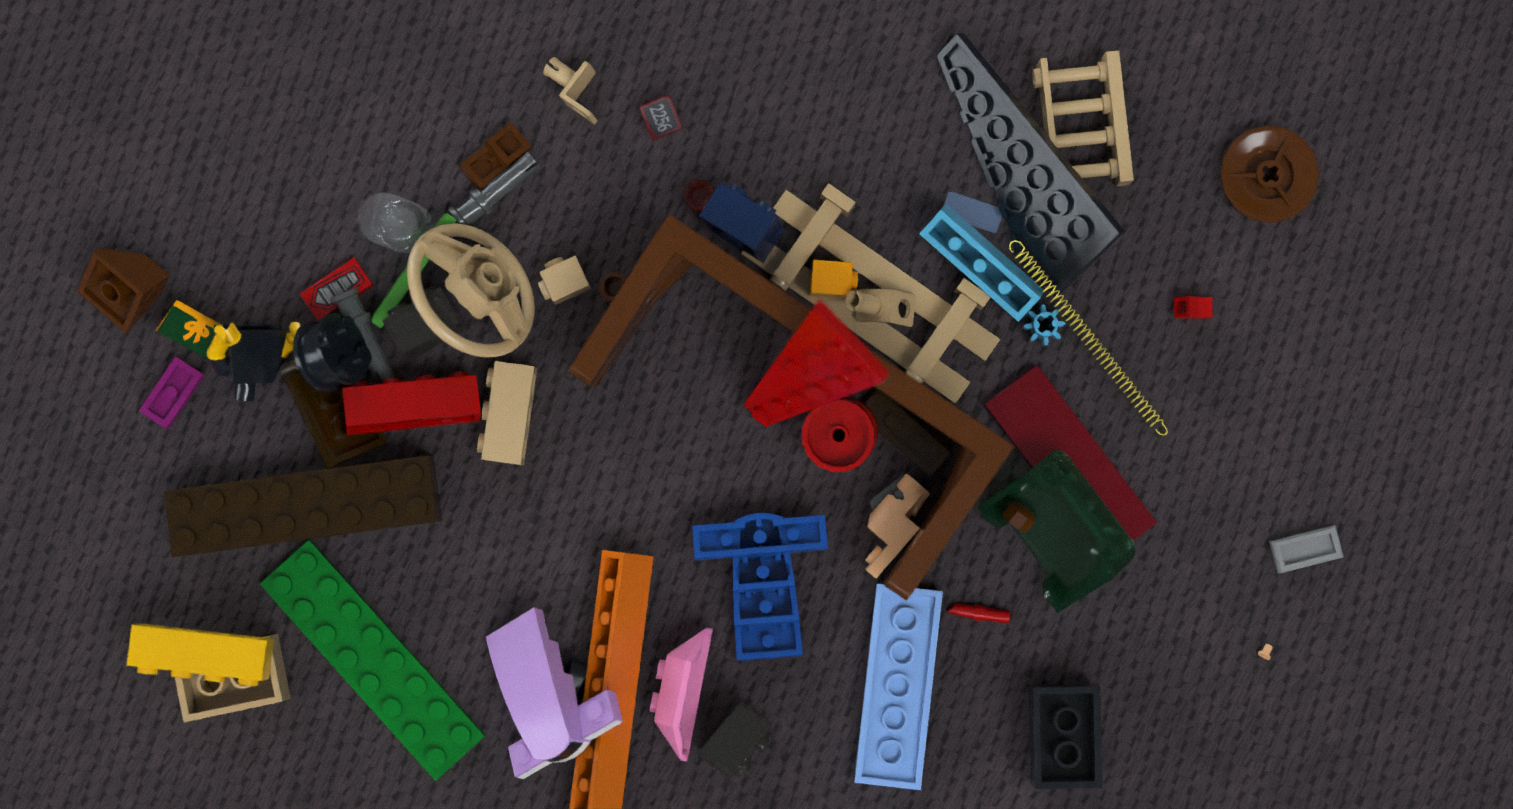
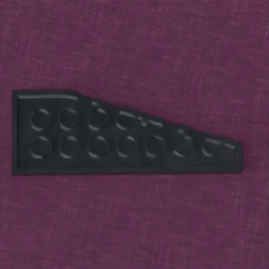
M957 33L937 55L938 61L951 92H955L962 109L959 112L962 120L970 128L974 138L971 142L989 187L994 188L1001 205L998 209L1002 219L1006 218L1012 235H1010L1011 241L1017 240L1025 247L1023 252L1029 251L1027 257L1033 256L1031 262L1037 261L1035 267L1041 266L1038 272L1045 271L1043 276H1048L1047 281L1052 280L1050 286L1056 285L1054 291L1060 290V295L1125 231L964 33ZM1013 242V246L1020 253L1023 250L1022 245L1018 242Z

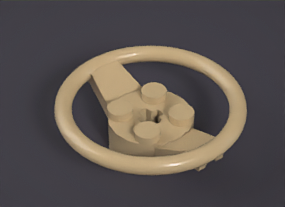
M457 223L436 226L426 231L416 241L410 252L407 264L409 291L420 316L440 339L461 352L488 358L510 353L524 342L534 321L535 304L533 291L522 265L503 243L481 229ZM450 237H464L480 244L471 247ZM424 256L449 273V276L445 279L447 290L454 294L459 303L468 309L473 317L481 319L486 315L490 316L504 341L495 344L476 343L456 334L440 320L431 308L422 287L421 264ZM518 292L521 297L522 311L516 296Z

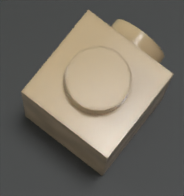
M576 256L567 260H563L562 257L553 259L544 264L545 270L540 271L543 280L538 282L539 288L545 300L551 298L555 305L591 289Z

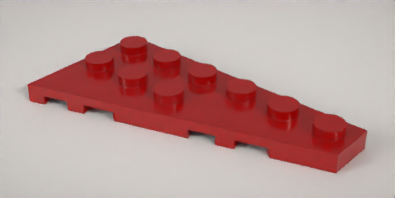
M819 299L746 400L744 406L752 413L753 418L757 422L768 427L885 381L890 372L825 303Z

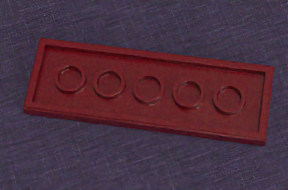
M1038 365L984 404L1103 563L1157 523Z

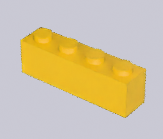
M142 623L134 624L131 627L127 666L137 667V673L156 675L158 674V669L170 670L171 677L191 678L192 673L205 674V681L225 682V677L238 678V684L258 686L259 681L269 679L274 638Z

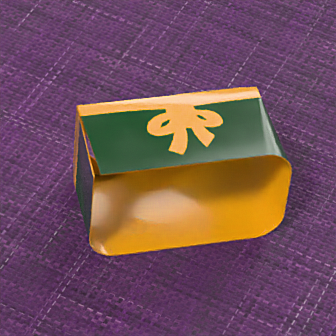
M176 300L155 331L208 359L207 350L214 339V325L222 324Z

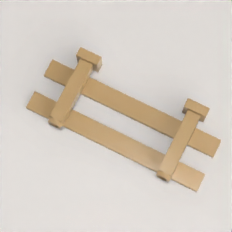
M829 183L821 193L820 199L824 202L818 211L786 190L774 206V209L776 210V215L802 233L788 253L774 246L764 263L744 251L741 254L772 275L770 281L781 290L786 291L789 287L813 305H816L818 300L821 299L850 331L905 368L907 375L921 384L925 382L956 404L970 384V381L942 363L939 359L954 339L986 361L1000 339L973 321L969 316L975 307L979 310L984 308L991 297L963 278L954 291L959 296L954 304L950 305L837 226L835 221L842 213L847 217L854 208L855 201ZM820 245L842 262L853 263L855 271L881 289H895L914 294L916 297L914 312L937 327L923 348L887 323L856 321V311H850L847 308L846 299L809 296L811 270L804 265L816 248ZM902 299L900 302L906 306L905 301Z

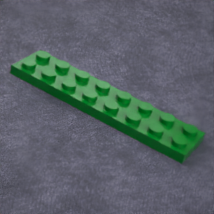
M308 540L260 583L262 588L435 781L486 736L312 540Z

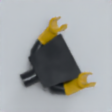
M292 322L290 324L289 333L271 324L234 325V323H230V325H214V339L207 350V357L219 378L235 384L234 399L254 401L256 383H272L276 380L280 366L284 364L288 356L293 352L294 336L301 326L299 322Z

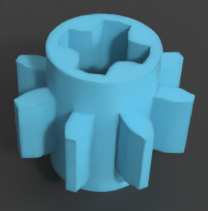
M1043 304L1039 308L1038 315L1033 311L1027 313L1032 321L1024 325L1023 329L1030 330L1033 334L1029 339L1030 342L1036 338L1042 339L1044 347L1048 345V337L1051 336L1055 340L1061 338L1060 334L1056 331L1059 327L1064 326L1065 322L1057 320L1058 309L1051 313L1046 312V307ZM1047 318L1050 321L1048 328L1051 331L1045 330L1041 333L1038 330L1040 323L1037 319L1043 321Z

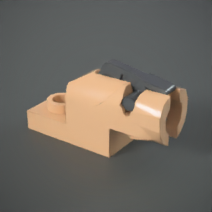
M907 473L898 477L870 500L872 512L869 515L867 528L886 544L883 549L877 545L865 559L869 563L865 570L874 578H877L920 529L910 518L912 516L916 517L930 493Z

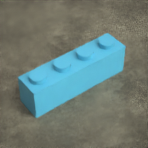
M947 203L920 232V235L1018 322L1041 298L1044 289L1038 288L1039 285Z

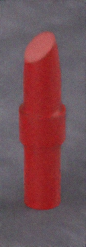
M952 603L946 609V612L972 618V620L984 622V620L1009 624L1010 611L989 608L986 605Z

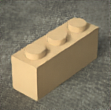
M495 361L494 368L488 369L486 387L491 388L490 400L484 401L482 408V420H486L485 434H479L477 453H482L481 460L524 466L537 368L535 366Z

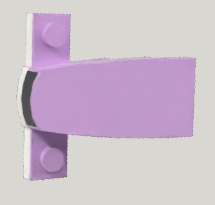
M534 607L486 636L500 689L512 719L522 737L521 740L508 747L515 777L525 779L552 762H565L575 758L586 749L591 740L623 722L614 691L606 689L578 706L573 675L564 673L558 642L549 640L543 610Z

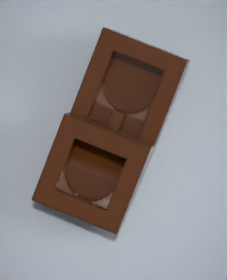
M510 122L487 139L482 148L460 163L459 169L476 189L481 190L523 156L525 152L530 151L532 145Z

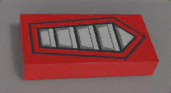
M352 258L301 292L300 295L317 321H320L322 317L339 309L336 303H332L331 298L355 287L359 289L357 293L359 296L374 285L357 259Z

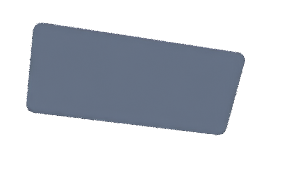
M951 191L948 192L944 205L947 203L971 226L992 233L997 232L1002 218L999 207Z

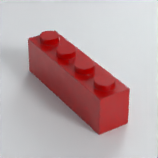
M455 372L447 378L435 379L433 375H424L417 377L416 381L402 382L401 379L393 378L384 380L382 384L377 385L358 382L349 385L347 388H342L347 435L480 422L481 409L476 375H468L467 372Z

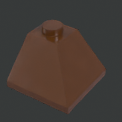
M97 248L93 251L77 292L123 332L128 333L162 294L170 275L145 254Z

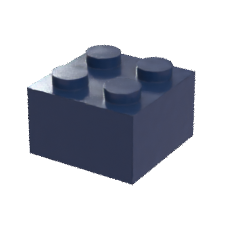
M720 182L699 217L711 232L764 263L784 232L779 222L780 217L775 214L776 210L764 201L759 200L758 204L754 203L747 197L749 194L741 187L733 183L728 187Z

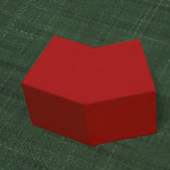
M1175 297L1174 318H1213L1212 297Z

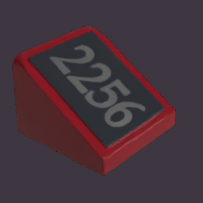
M670 95L663 96L639 107L652 141L682 129Z

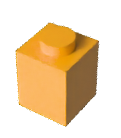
M813 260L811 263L809 296L846 299L849 292L857 290L858 272L852 271L853 263Z

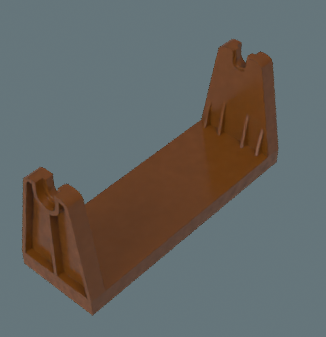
M669 214L568 372L588 386H598L660 296L693 265L793 333L798 330L811 312V309ZM867 348L890 372L884 382L873 387L962 446L942 495L884 581L886 588L907 601L1014 446Z

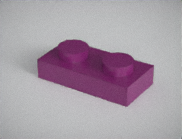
M175 356L139 412L169 430L206 375Z

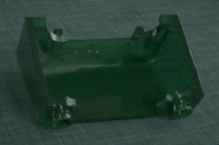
M1056 449L1050 452L977 506L984 519L997 528H1002L1009 524L1003 517V511L1011 501L1024 504L1034 513L1036 522L1028 532H1023L1013 525L1011 526L1047 572L1048 576L1042 583L1043 596L1057 613L1114 579L1135 556V546L1130 536L1070 457L1061 450Z

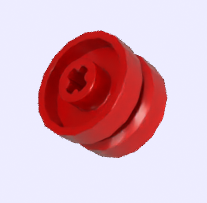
M850 396L813 409L806 417L802 428V444L807 456L818 467L830 472H847L860 466L873 452L878 440V423L872 410L862 401ZM837 429H842L845 432V439L843 437L840 439L835 437L834 433Z

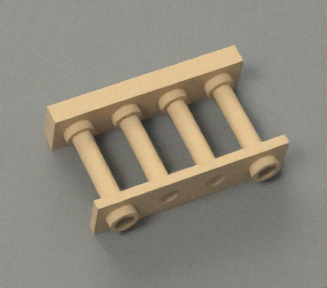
M1119 50L1105 52L1101 58L1102 62H1098L1097 66L1048 70L1047 58H1041L1037 68L1032 70L1034 88H1039L1043 126L1046 135L1057 148L1106 143V146H1111L1113 159H1108L1106 163L1072 167L1081 178L1109 175L1110 179L1115 178L1116 186H1126L1132 183L1134 178ZM1098 79L1099 82L1104 81L1105 94H1101V98L1052 103L1051 83ZM1102 111L1103 114H1108L1109 126H1106L1104 130L1056 135L1054 116Z

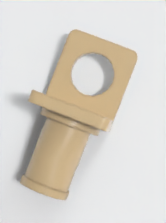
M553 57L549 60L553 68L546 64L543 71L544 75L564 87L559 96L567 106L595 125L598 120L594 115L575 101L595 75V70L585 61L578 71L575 72L559 61L557 57Z
M859 289L849 292L846 297V306L850 311H856L855 320L858 322L893 323L912 327L916 297L914 294L895 289ZM902 299L906 303V314L903 318L900 316L898 308Z

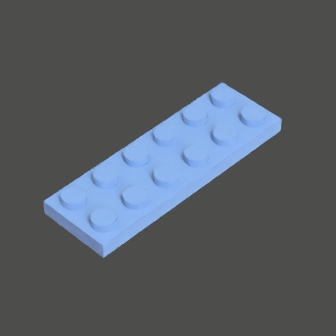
M876 583L854 783L921 790L943 591L916 588L906 601L886 588L885 584Z

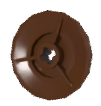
M1267 125L1250 129L1232 142L1223 157L1220 177L1225 196L1238 212L1253 221L1276 223L1293 218L1308 206L1317 191L1319 169L1314 152L1302 137L1287 128ZM1270 168L1273 169L1275 173L1272 177L1275 182L1273 180L1265 182L1262 179L1265 175L1262 169L1265 171Z

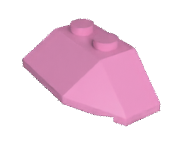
M709 627L704 628L669 652L666 660L660 659L656 679L662 680L660 693L653 692L650 712L655 713L654 722L681 761H687L713 631V628Z

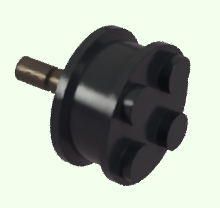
M331 313L322 317L319 322L311 321L298 328L293 342L295 360L282 364L280 371L284 377L300 372L307 383L314 389L323 393H330L340 389L343 384L352 385L361 381L367 373L368 364H370L372 356L354 320L350 316Z

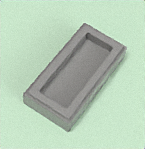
M1335 525L1269 541L1277 573H1284L1344 557Z

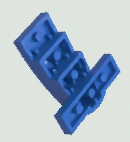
M755 513L743 516L732 523L692 526L695 561L733 558V600L737 662L803 656L800 619L790 553L828 550L825 515L782 518V516L771 513Z

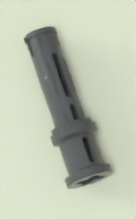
M525 152L523 156L481 190L473 189L465 201L456 208H449L448 211L459 224L470 226L484 214L489 215L492 213V206L538 170L540 166L535 163L536 161L528 152Z
M355 287L331 298V301L337 304L342 315L350 316L363 335L367 348L371 352L372 360L368 367L376 385L382 384L384 380L393 379L396 376L369 322L371 321V314L365 311L357 295L359 289Z

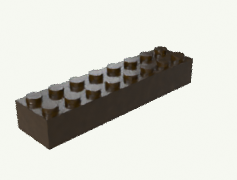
M429 455L164 491L172 557L442 522L434 456Z

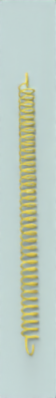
M1011 241V243L1009 244V249L1012 253L1013 251L1011 250V244L1013 242H1018L1023 247V250L1015 257V259L1027 253V255L1019 263H1022L1023 261L1031 258L1030 261L1023 268L1035 262V264L1032 266L1030 270L1027 271V273L1039 267V269L1031 276V278L1043 272L1042 275L1035 281V283L1047 277L1038 288H1040L1048 282H1051L1042 291L1044 293L1046 290L1054 287V289L1046 297L1052 295L1055 292H1058L1057 295L1050 302L1062 296L1060 301L1056 305H1054V307L1066 301V303L1058 310V312L1070 306L1069 309L1062 315V317L1071 311L1074 312L1068 319H1066V321L1078 315V317L1069 326L1082 320L1081 323L1073 331H1075L1083 325H1086L1084 329L1077 334V336H1079L1081 333L1089 330V332L1081 339V341L1084 340L1086 337L1093 335L1092 338L1085 344L1087 345L1088 343L1097 339L1095 344L1091 348H1089V350L1101 344V346L1092 355L1096 354L1100 350L1105 349L1104 352L1098 358H1096V360H1098L1100 357L1106 354H1109L1107 358L1100 363V365L1103 364L1105 361L1112 359V361L1104 368L1106 369L1109 366L1116 363L1115 367L1111 371H1109L1108 374L1120 368L1118 373L1114 375L1112 379H1114L1117 375L1124 373L1123 376L1115 384H1117L1125 378H1128L1127 381L1119 387V389L1122 388L1124 385L1131 383L1129 388L1123 392L1125 393L1129 389L1135 387V390L1130 395H1128L1127 398L1139 392L1137 397L1133 399L1131 403H1133L1136 399L1143 397V399L1137 405H1135L1134 408H1136L1143 402H1147L1146 405L1138 412H1141L1143 409L1150 406L1148 412L1142 415V417L1154 411V414L1150 418H1148L1146 422H1148L1151 418L1158 416L1156 421L1153 422L1150 425V427L1158 421H1162V425L1165 427V425L1163 424V420H1158L1160 415H1155L1156 410H1151L1152 405H1147L1148 401L1144 400V396H1139L1141 392L1136 391V386H1132L1133 381L1128 382L1129 377H1124L1125 372H1120L1121 367H1117L1118 363L1113 362V357L1109 358L1110 353H1105L1106 348H1101L1102 343L1097 344L1098 338H1094L1095 334H1089L1091 329H1086L1087 324H1082L1083 319H1078L1079 314L1074 315L1075 309L1070 310L1072 305H1066L1068 300L1062 301L1064 295H1059L1060 290L1054 291L1056 289V285L1050 286L1052 284V280L1047 281L1048 276H1043L1045 271L1038 272L1041 266L1035 267L1037 261L1031 262L1033 256L1027 257L1029 251L1023 252L1025 250V247L1020 241ZM1165 427V429H1166V433H1165V434H1161V433H1159L1158 431H1157V433L1160 434V435H1166V434L1168 433V430H1167V428Z

